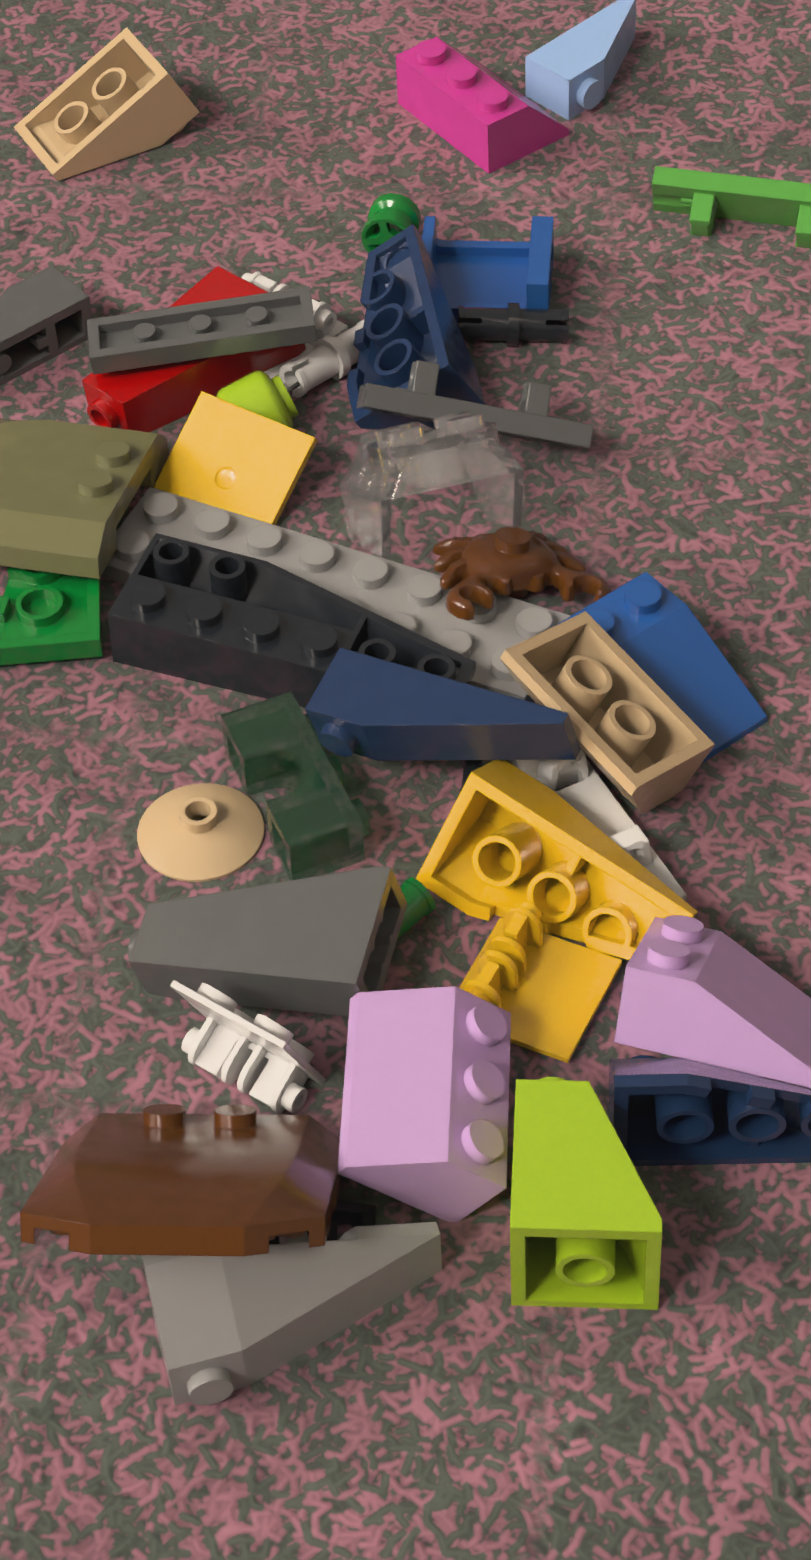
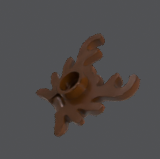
M502 527L495 533L478 534L473 537L449 538L436 543L432 550L433 553L440 556L434 563V570L444 573L440 578V587L444 590L451 589L446 596V608L450 614L466 621L474 620L475 609L472 603L479 604L485 609L494 608L495 597L493 592L520 599L527 596L530 591L542 592L545 586L553 585L559 589L562 599L567 602L573 601L577 593L592 594L595 596V602L611 592V588L602 577L587 573L585 566L570 555L563 546L553 541H547V537L544 534L526 531L518 527Z

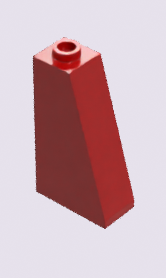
M217 266L169 307L269 292ZM304 343L95 375L92 372L82 380L88 403L87 413L96 426L152 432L191 413L201 391L216 397L221 388L254 371L260 370L264 372L291 360L305 351L306 346Z

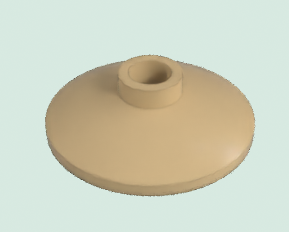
M213 783L191 784L165 793L146 809L138 825L137 842L145 861L159 873L180 881H212L235 873L254 858L263 842L264 820L257 805L241 791Z

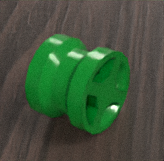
M388 193L376 198L370 207L368 220L361 233L362 244L366 251H372L412 224L418 230L421 223V212L418 206L410 198L401 194Z

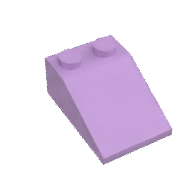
M671 915L665 918L655 917L626 965L614 1042L811 1088V998L722 931L704 928V924L701 921L689 916Z

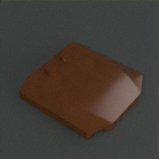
M177 1104L147 1106L143 1109V1114L99 1113L65 1140L20 1212L21 1242L35 1244L44 1229L50 1230L55 1235H69V1251L90 1255L245 1257L269 1253V1241L274 1240L275 1236L297 1238L304 1236L305 1232L309 1231V1248L325 1246L343 1176L337 1174L340 1139L310 1115H257V1109L249 1105L220 1106L214 1109V1114H186V1108Z

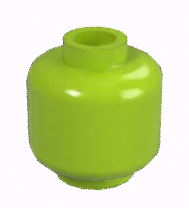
M260 370L254 371L221 388L216 395L217 398L291 428L294 426L292 419L299 416L279 375L270 378L268 374Z

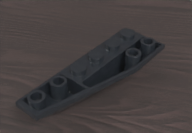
M158 533L154 535L107 614L113 662L306 708L339 648L465 684H470L476 672L475 661L268 561Z

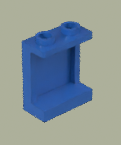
M425 216L423 236L421 238L457 323L458 305L464 307L507 308L508 303H519L520 308L550 309L554 259L553 216H532L530 242L440 240L437 238L436 216Z

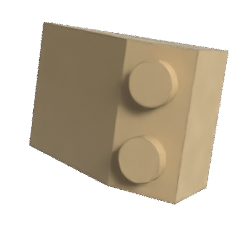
M126 27L16 124L14 128L55 179L61 181L162 146L173 135L183 130L186 124L199 111L169 73Z

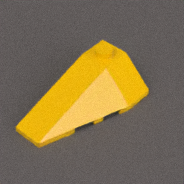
M494 760L470 773L416 877L427 889L465 914L486 921L492 920L494 915L504 918L509 908L517 907L521 902L532 903L542 912L543 933L582 942L589 949L630 960L655 917L665 918L671 915H683L694 918L698 912L555 791L506 760Z

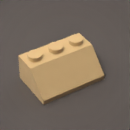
M586 611L506 649L500 657L514 680L536 704L569 713L580 747L585 755L642 814L681 792L715 745Z

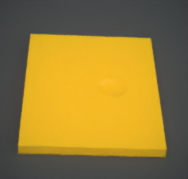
M201 391L154 488L276 525L318 440L306 433Z

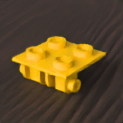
M521 902L517 907L509 908L504 918H499L459 988L511 1013L510 1043L569 1063L619 971L622 960L543 933L542 912L532 903Z

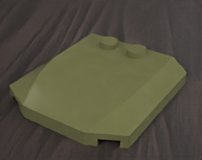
M0 418V566L99 579L117 549L116 527L140 485L152 487L164 467L168 457L167 439L158 433L54 420H11Z

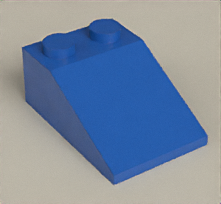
M647 572L642 573L562 621L564 622L586 611L715 744L703 762L767 722L768 716L687 604Z

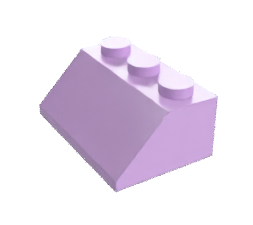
M456 986L358 992L350 998L337 1174L447 1222L461 1221L506 1189L511 1013Z

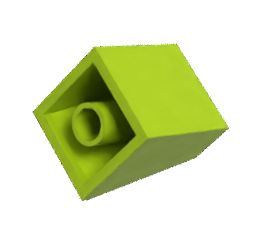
M544 1077L538 1080L516 1079L510 1210L511 1305L658 1310L662 1218L590 1082L566 1080L560 1077Z

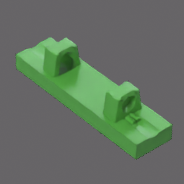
M655 166L652 180L654 211L689 214L691 235L710 237L715 218L796 227L795 247L811 249L810 183Z

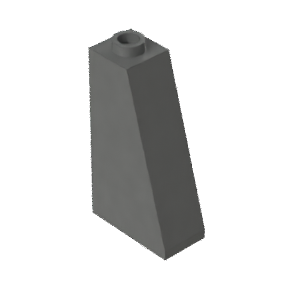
M384 866L151 903L147 906L140 929H136L131 935L128 946V962L148 994L184 999L170 986L173 980L197 992L202 983H206L242 1006L349 1017L350 998L356 993L382 991L408 903L392 868Z

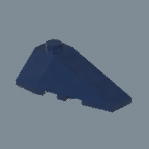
M412 224L370 251L367 256L360 299L361 304L366 308L363 329L355 331L353 345L359 351L357 368L349 371L347 390L354 422L361 429L439 433L450 426L356 408L360 385L371 383L407 389L412 362L417 360L440 365L436 396L485 405L475 365L421 235Z
M339 648L305 708L318 735L319 742L329 751L344 757L357 754L376 761L576 760L581 750L569 713L344 648Z
M640 1055L630 1059H609L608 1098L610 1122L634 1166L811 1162V1089L680 1057L656 1058L649 1055Z

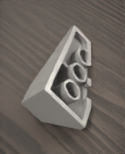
M437 1222L353 1227L345 1232L339 1240L326 1241L325 1246L309 1248V1236L306 1231L304 1236L297 1238L280 1237V1244L269 1245V1253L245 1257L142 1255L156 1331L174 1404L179 1405L192 1402L196 1405H212L228 1398L233 1390L250 1386L441 1272V1234Z

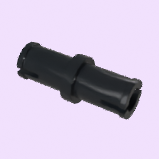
M508 303L507 308L464 307L458 305L457 324L464 340L506 341L507 346L518 347L519 341L568 343V308L525 309L520 308L519 303Z

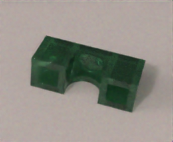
M292 692L221 714L225 754L246 795L251 796L269 789H287L292 791L266 801L270 841L290 880L321 876L365 861L363 837L371 834V826L365 807L359 798L350 800L346 793V778L338 758L334 754L326 756L322 749L323 745L318 740V735L308 714H303Z

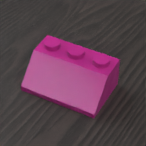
M438 37L422 41L417 46L396 55L398 104L488 174L569 135V129L526 96L479 61Z

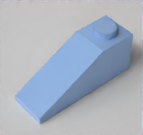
M636 0L615 1L525 56L526 97L567 120L574 118L586 109L590 110L596 107L604 99L635 38Z

